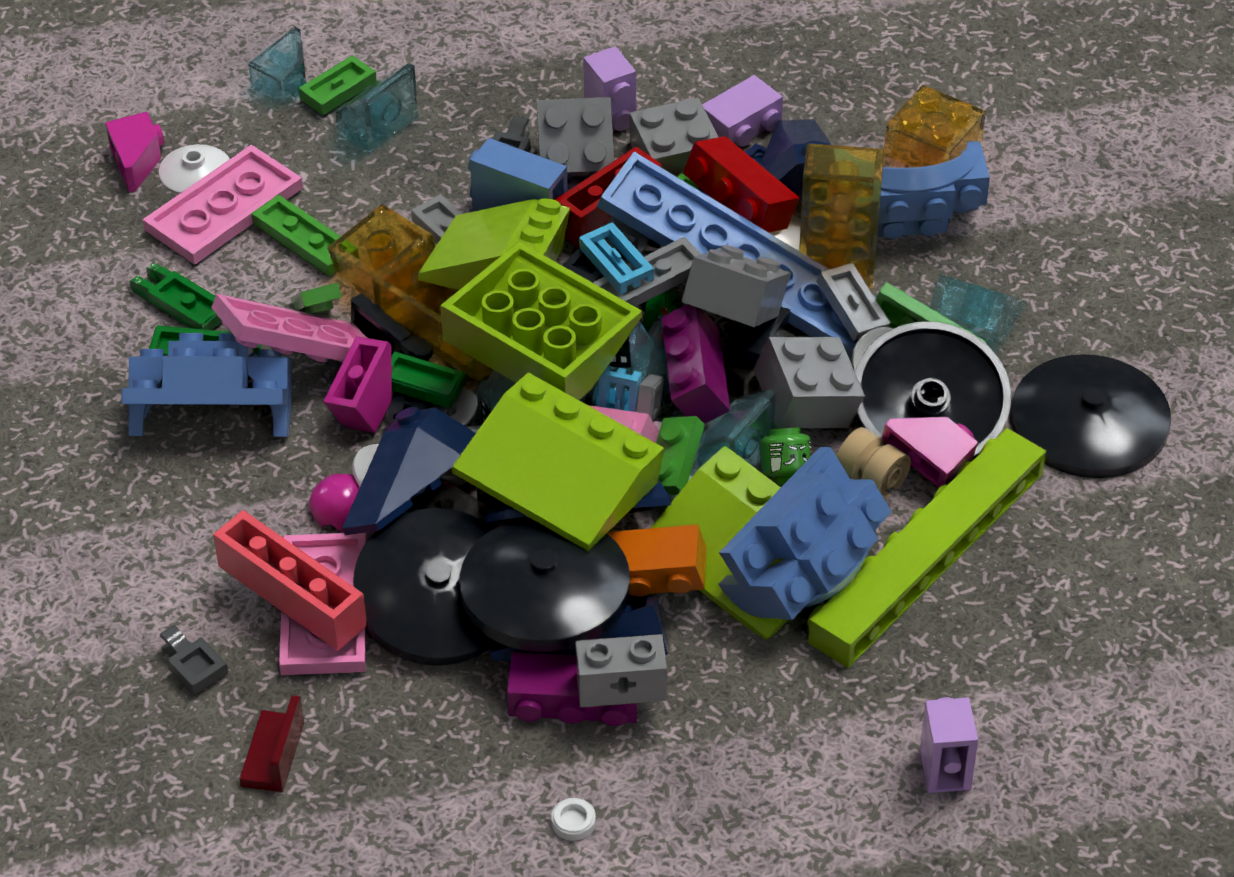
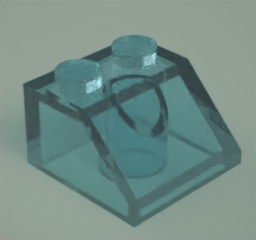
M408 63L386 74L336 110L337 135L369 155L418 118L415 66Z
M940 274L929 308L938 311L941 315L973 332L976 336L985 340L989 347L993 348L994 341L1005 343L1027 301Z
M766 390L734 400L730 404V412L713 419L710 427L701 436L690 474L694 475L703 464L724 446H727L750 465L754 466L760 460V440L768 436L769 429H774L776 393Z

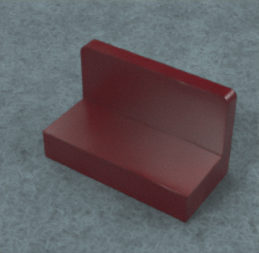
M291 696L286 713L261 710L241 772V787L283 793L304 726L301 696Z

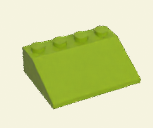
M543 198L539 200L530 199L456 215L419 271L417 280L460 290L519 241L556 262L563 249L570 207L562 206L556 200Z
M520 241L441 305L442 337L444 341L515 383L529 372L577 400H580L593 388L642 318V310Z
M528 372L504 393L452 466L451 473L589 551L658 484L664 447Z
M724 446L697 470L651 528L698 524L707 547L705 589L699 591L745 627L768 640L789 619L755 617L734 604L718 585L727 575H733L719 552L781 487L727 446ZM775 559L767 568L785 559Z

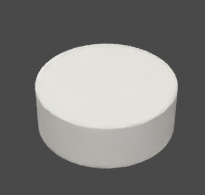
M568 798L562 800L552 811V828L559 837L565 840H582L588 837L595 828V810L590 803L583 799Z

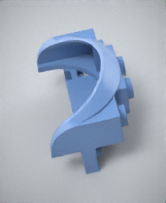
M968 141L966 150H961V155L950 161L913 168L871 165L850 157L844 151H833L836 164L834 201H831L830 204L832 220L845 219L847 221H855L859 218L869 217L874 238L887 237L895 239L902 235L916 234L933 236L938 233L947 232L948 219L953 217V211L964 213L969 210L979 209L981 205H987L990 176L979 141Z
M179 333V341H168V356H164V349H140V357H129V388H122V404H129V436H144V419L152 404L270 405L273 415V436L287 437L289 435L292 412V358L282 357L281 353L273 349H258L257 355L253 352V348L238 343L233 333H219V341H203V333ZM248 375L254 380L253 388H248Z
M819 447L719 552L733 575H727L718 585L734 604L750 615L759 618L793 620L803 608L819 604L833 597L853 581L861 570L871 546L879 539L875 530L892 511L872 479H850L832 448ZM775 559H785L767 568Z

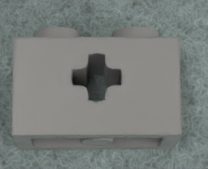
M663 635L576 641V674L580 707L667 701V664Z

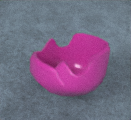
M328 475L313 488L308 506L313 518L320 526L332 525L340 533L343 532L342 527L360 488L354 475Z

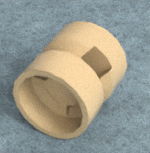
M863 427L855 429L845 439L837 453V458L850 479H872L884 499L891 495L885 489L891 487L894 489L899 488L906 479L911 467L909 455L891 444L884 445L882 438Z

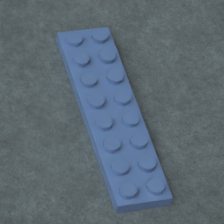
M632 153L600 197L596 207L662 247L685 236L701 254L709 252L710 249H721L722 245H728L743 250L744 257L756 261L758 257H763L779 262V269L791 272L781 305L783 308L791 309L788 323L811 337H840L849 360L852 361V353L858 341L852 340L816 282L820 272L830 269L638 153Z

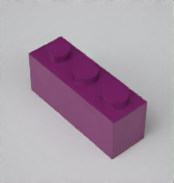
M689 304L662 317L671 401L686 417L697 416L704 424L730 412L720 330L703 309Z
M512 652L507 689L508 716H515L528 722L536 721L540 718L561 719L569 724H577L583 720L603 721L610 726H621L626 722L637 723L638 703L580 707L576 655Z

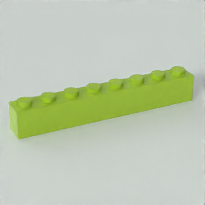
M1008 428L995 439L990 438L984 444L980 454L972 462H965L959 469L957 476L948 485L943 484L938 488L932 501L925 508H918L912 514L908 524L900 532H893L886 540L884 547L875 556L871 555L865 559L861 570L847 587L834 595L824 606L818 605L812 611L807 622L809 626L808 643L846 668H849L1043 475L1046 450Z

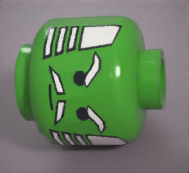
M800 427L769 429L768 436L763 437L759 442L761 472L766 477L775 478L777 485H784L812 456L810 437L800 433Z

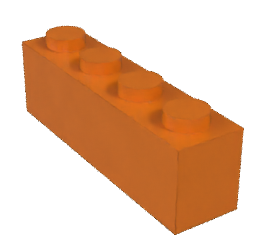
M698 524L607 533L617 542L626 556L630 571L629 595L642 597L653 593H686L691 590L705 589L707 547Z

